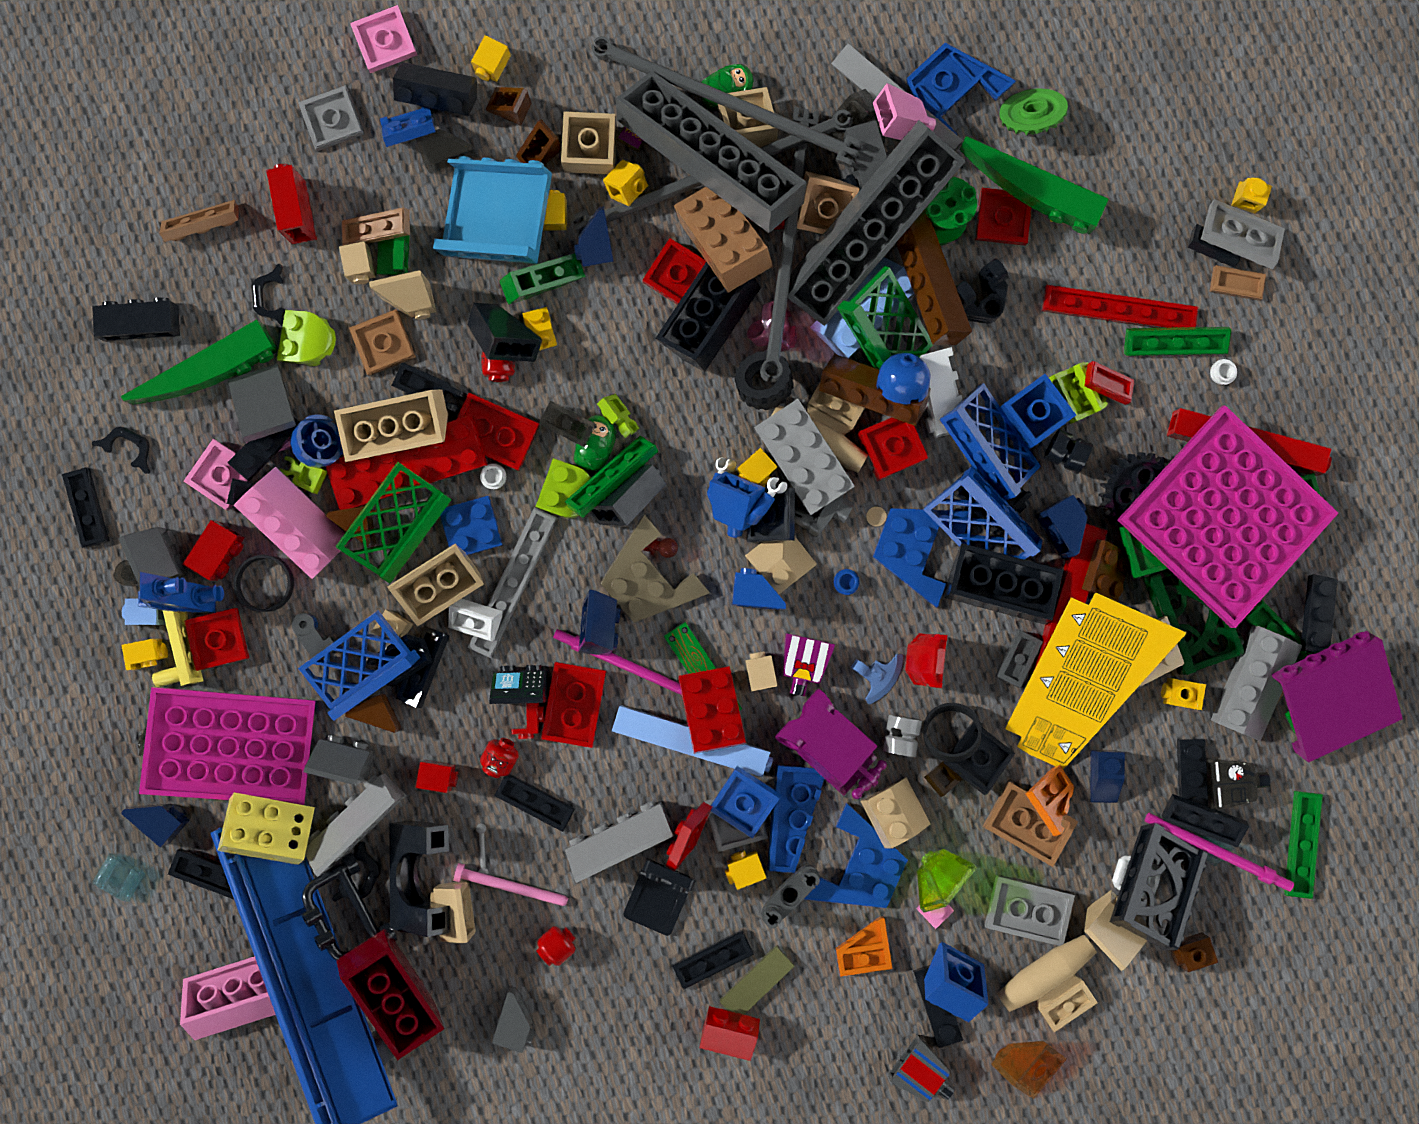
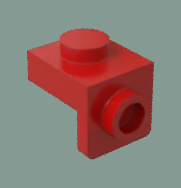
M526 703L527 727L511 729V734H518V739H533L534 734L540 733V722H544L545 719L544 707H540V703Z

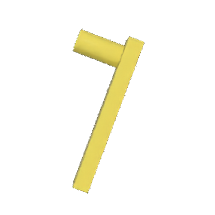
M163 611L176 667L153 673L152 680L156 687H163L180 682L181 686L203 682L201 671H195L184 620H188L187 612Z

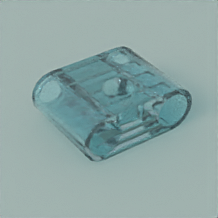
M109 853L95 876L93 884L114 897L129 902L146 873L119 856Z

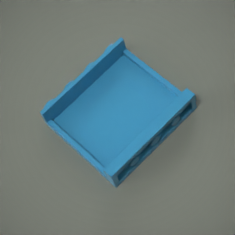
M459 156L458 159H448V163L455 169L443 239H435L433 249L448 257L537 264L552 173L542 162L530 160L528 163H520L513 159L497 162L491 158H482L479 161L465 156Z

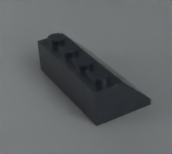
M706 262L655 339L685 362L705 372L761 289L760 285L754 277L732 291L727 292Z
M961 543L949 574L944 598L1036 623L1046 624L1053 619L1063 570Z

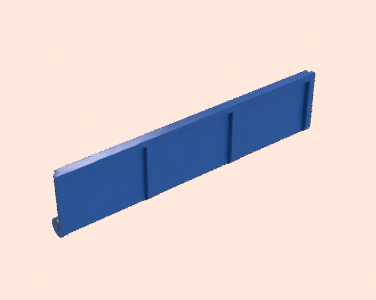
M219 827L218 830L211 832L212 840L314 1123L362 1124L397 1107L396 1098L364 1012L341 981L336 960L330 956L327 949L320 951L317 947L314 937L319 934L314 925L308 928L301 916L306 911L302 902V892L305 886L314 879L306 855L304 860L299 865L221 852L218 851L223 828ZM289 843V847L294 849V845ZM317 889L313 893V901L321 911L324 921L340 949L319 890Z

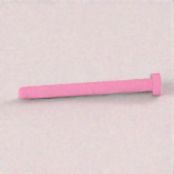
M458 863L453 881L459 883L461 879L561 906H565L568 901L565 895L464 869L465 864Z

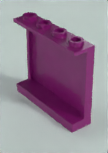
M1368 631L1356 633L1345 641L1332 644L1321 652L1308 655L1305 659L1292 665L1284 666L1281 670L1271 674L1272 678L1282 685L1297 736V741L1292 743L1295 753L1308 763L1403 719L1383 641Z

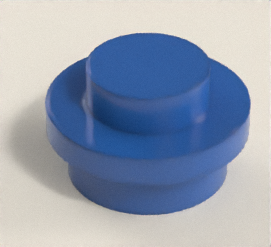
M844 569L835 575L833 583L835 589L840 594L850 595L858 589L860 581L854 571Z

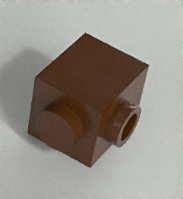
M1202 932L1185 937L1179 949L1171 951L1175 964L1187 972L1218 963L1210 937Z

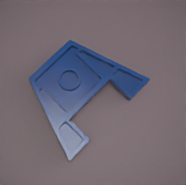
M944 43L907 77L906 82L912 95L923 102L924 108L957 135L942 118L947 111L978 83L997 101L1015 84L1016 80Z
M891 508L873 558L935 608H938L946 583L924 576L922 573L940 526L924 509ZM935 510L939 515L950 516V510ZM954 511L953 516L968 517V511ZM953 522V529L957 533L964 534L968 523Z
M846 803L836 827L859 837L839 884L837 885L820 877L818 886L816 885V888L804 899L887 908L908 859L895 847L884 848L876 830Z

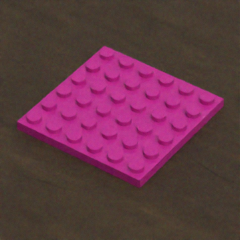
M1223 405L1117 521L1230 628H1236L1337 516L1338 512L1226 405Z

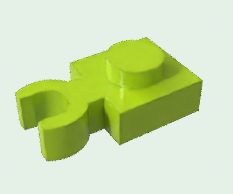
M616 393L602 398L597 403L602 415L608 418L611 424L616 423L620 433L625 438L639 430L637 423L629 418L631 413Z
M285 456L284 459L291 463V467L289 470L281 468L279 470L285 476H294L292 483L311 493L318 494L327 475V470L309 467L302 462L300 463L296 458Z

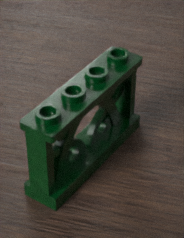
M1169 569L1143 577L1157 618L1160 619L1167 616L1171 626L1184 632L1189 631L1196 638L1194 641L1193 637L1190 636V639L1185 641L1183 637L1177 643L1184 661L1182 666L1176 668L1179 675H1188L1245 654L1243 637L1240 633H1237L1236 628H1230L1196 594L1186 587L1179 578V585L1163 584V578L1174 575ZM1177 595H1180L1179 607L1177 609L1172 608L1170 601L1175 599L1178 602ZM1187 597L1200 602L1209 609L1207 621L1201 633L1190 625L1178 624L1176 619L1184 612L1187 605ZM1218 620H1219V623H1220V626H1221V627H1216V626H1217V623H1218ZM1222 634L1226 639L1227 646L1222 652H1215L1208 646L1207 642L1210 641L1213 644L1220 645L1217 637ZM1202 648L1211 656L1195 663L1191 659Z

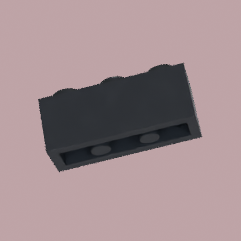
M402 62L393 76L394 101L469 116L477 99V77Z
M157 297L153 299V302L131 299L126 304L104 301L102 305L92 306L94 337L104 342L180 336L179 306L170 301L169 298Z

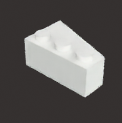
M952 347L920 356L927 364L931 374L929 386L931 390L926 406L929 418H926L925 421L928 432H933L934 438L949 435L940 418L952 411L963 400L962 395L958 393L955 380H958L957 371L952 372L948 357L953 355Z

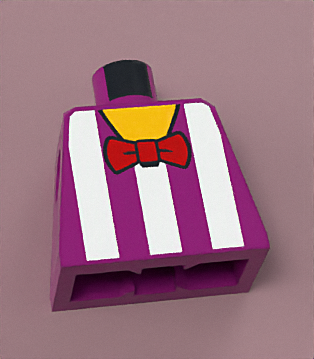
M785 633L783 676L793 678L790 693L805 696L808 681L820 684L835 644Z

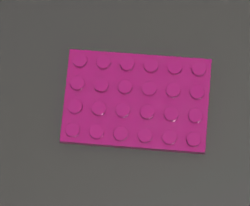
M151 687L139 794L229 800L235 792L304 805L308 773L304 772V768L310 758L316 700Z

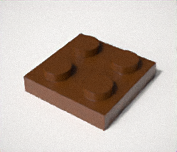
M1097 539L1082 590L1093 595L1098 593L1118 602L1123 592L1127 571L1130 569L1126 551L1107 541Z

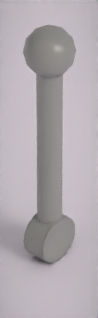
M480 823L476 826V831L479 833L481 866L478 872L488 875L484 842L486 826Z

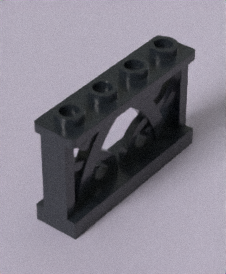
M1157 823L1141 826L1110 923L1131 931L1157 945L1164 951L1178 950L1184 941L1183 933L1186 923L1192 914L1191 907L1194 897L1199 891L1198 884L1201 874L1207 865L1206 858L1208 852L1200 850L1164 830V827ZM1160 841L1172 847L1168 853L1159 844ZM1178 852L1185 854L1187 857L1184 870L1181 868V862L1184 860L1180 859L1174 862L1172 860L1173 856ZM1153 861L1155 862V865H1158L1160 862L1161 864L1157 869L1153 870L1151 868ZM1165 870L1172 887L1173 896L1167 901L1155 905L1153 891L1146 882L1148 877L1157 876ZM1144 892L1147 896V899L1141 901ZM1155 915L1156 923L1160 928H1163V920L1167 921L1163 935L1157 933L1154 928L1153 917ZM1146 916V927L1134 921L1135 917Z

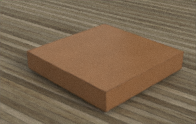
M397 309L349 327L368 376L416 358Z

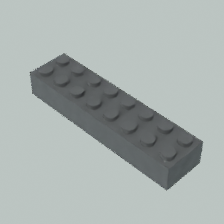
M651 71L616 98L618 122L768 233L804 204L807 183L805 180L655 72Z
M918 120L791 272L788 299L825 326L838 311L837 307L852 295L965 163V160Z

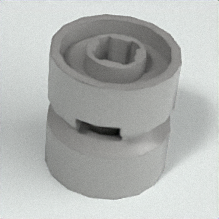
M889 715L886 729L890 733L884 738L882 751L916 757L918 742L915 740V737L920 735L922 721Z

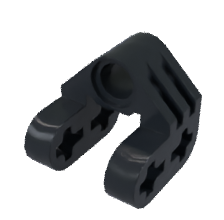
M996 258L984 265L978 273L980 281L990 295L979 302L977 306L974 304L977 299L976 294L971 286L965 281L956 285L968 321L991 324L1004 311L1008 284L1005 280L1008 278V272L1004 265ZM985 305L993 306L996 314L989 315L985 311Z

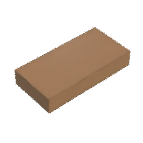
M1216 265L1213 267L1210 292L1260 301L1263 298L1266 274Z

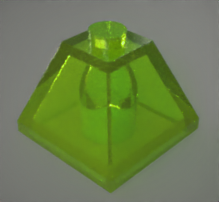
M945 849L935 852L929 851L921 859L923 864L917 870L920 909L923 912H928L946 907L977 867L973 863Z

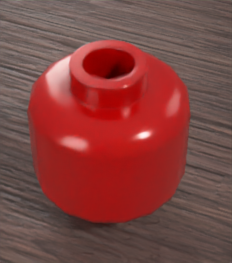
M553 926L538 939L537 945L539 948L536 951L548 966L552 964L560 966L575 952L576 948L573 941L576 938L567 927L562 930L558 926Z

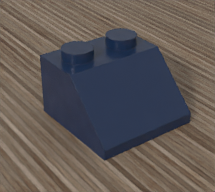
M1074 494L1061 499L1035 515L1062 559L1079 554L1088 518L1085 514L1086 507L1080 498H1075Z
M596 590L588 591L582 603L578 653L609 656L613 649H617L619 636L618 633H614L615 623H619L620 608H616L617 599Z

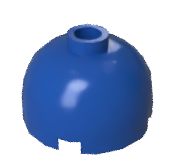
M911 353L895 354L890 356L881 365L876 386L877 389L880 387L883 390L882 395L886 399L895 403L910 404L911 400L918 398V402H920L928 395L931 374L927 364L921 358Z
M316 414L309 415L297 424L291 434L290 444L294 455L300 462L309 467L321 468L331 465L343 454L338 427L331 422L333 419Z

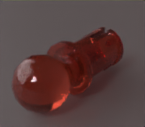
M657 537L643 551H648L651 555H654L655 551H659L661 556L672 558L678 552V545L674 539L665 538L658 541Z

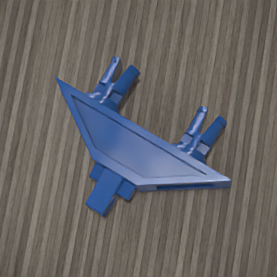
M140 572L138 607L171 612L216 613V601H222L224 598V590L221 586H205L186 582L184 578H168Z

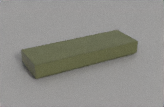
M776 945L720 998L719 1002L728 1011L744 1015L794 967V964Z

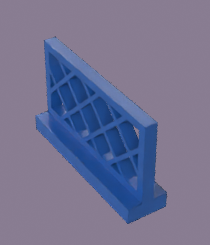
M984 383L978 385L952 411L940 418V421L969 463L1005 501L1016 497L1021 492L1020 488L1041 467ZM979 393L985 401V407L978 405ZM964 408L971 409V417ZM979 412L985 413V424L979 422ZM993 416L998 419L999 428L993 426ZM979 429L986 431V439ZM993 433L1000 435V445L993 443ZM1007 437H1010L1013 441L1014 449L1007 447ZM994 450L1000 451V459L995 454ZM1008 454L1014 455V466L1008 465ZM1022 458L1030 466L1028 470L1022 468ZM1008 471L1015 473V481Z
M973 466L966 470L961 478L924 507V511L959 547L961 543L971 545V540L984 541L986 550H989V542L1004 543V554L1007 555L1008 544H1016L1024 552L1018 556H1008L1023 560L1030 555L1033 557L1041 551L1043 540ZM962 485L969 493V500L954 499V491ZM938 504H949L950 516L939 515L933 508ZM954 505L969 506L968 517L953 516ZM972 507H983L987 511V519L972 518ZM953 522L968 523L967 534L957 533L953 529ZM971 525H986V536L971 535ZM990 525L1001 526L1005 530V538L990 536Z
M378 610L298 669L330 708V711L327 713L334 721L410 668L420 656L415 650L410 651ZM373 620H376L382 628L381 636L368 634L369 623ZM351 636L363 638L362 650L349 648ZM368 639L381 642L380 653L367 651ZM386 643L394 644L401 653L396 657L385 655ZM332 650L343 652L342 664L330 662V652ZM348 653L361 656L360 667L348 665ZM366 657L379 659L377 670L365 668ZM312 664L324 666L323 677L315 676L308 667ZM329 667L342 670L341 681L328 679ZM347 671L359 673V683L346 682ZM328 684L340 687L339 697L335 700L327 692Z

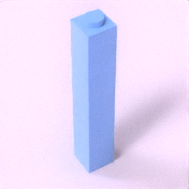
M622 705L619 706L612 732L733 769L739 766L746 772L759 777H763L764 772L769 773L773 758L769 757V750L747 743L694 754L688 725Z

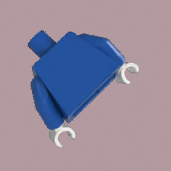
M721 457L716 461V468L719 471L710 480L707 496L712 505L714 519L728 525V536L737 538L742 536L745 529L756 525L775 501L774 495L785 492L787 483L781 482L776 489L775 485L779 478H770L767 482L768 492L766 493L765 487L731 474L736 468L735 460H727Z

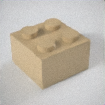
M564 112L561 164L564 172L609 174L615 168L617 120L615 114Z

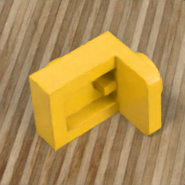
M547 307L522 313L525 326L542 339L539 350L557 345Z

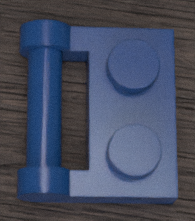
M421 106V109L392 118L387 116L380 118L382 136L386 147L436 132L431 108Z

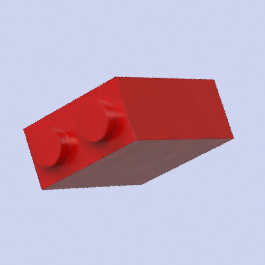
M277 164L273 169L266 170L277 231L291 244L317 240L304 178L289 164Z

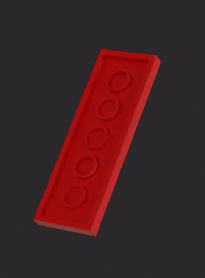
M469 415L447 423L445 442L345 462L343 456L331 465L326 466V470L339 510L366 505L397 462H400L430 484L487 466L488 464L473 418ZM400 470L394 478L395 488L410 485L408 475ZM413 479L414 485L420 484L419 482ZM392 493L382 495L379 500L391 497Z

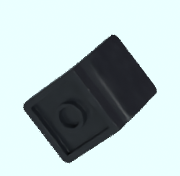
M646 858L623 915L628 920L669 936L674 929L689 891H692L696 880L693 877L676 870L673 871L665 865Z

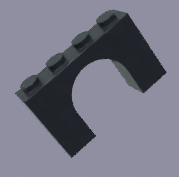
M413 820L389 823L390 929L425 937L450 933L449 905L433 903L427 900L421 891L418 881V866L423 854L449 852V825Z

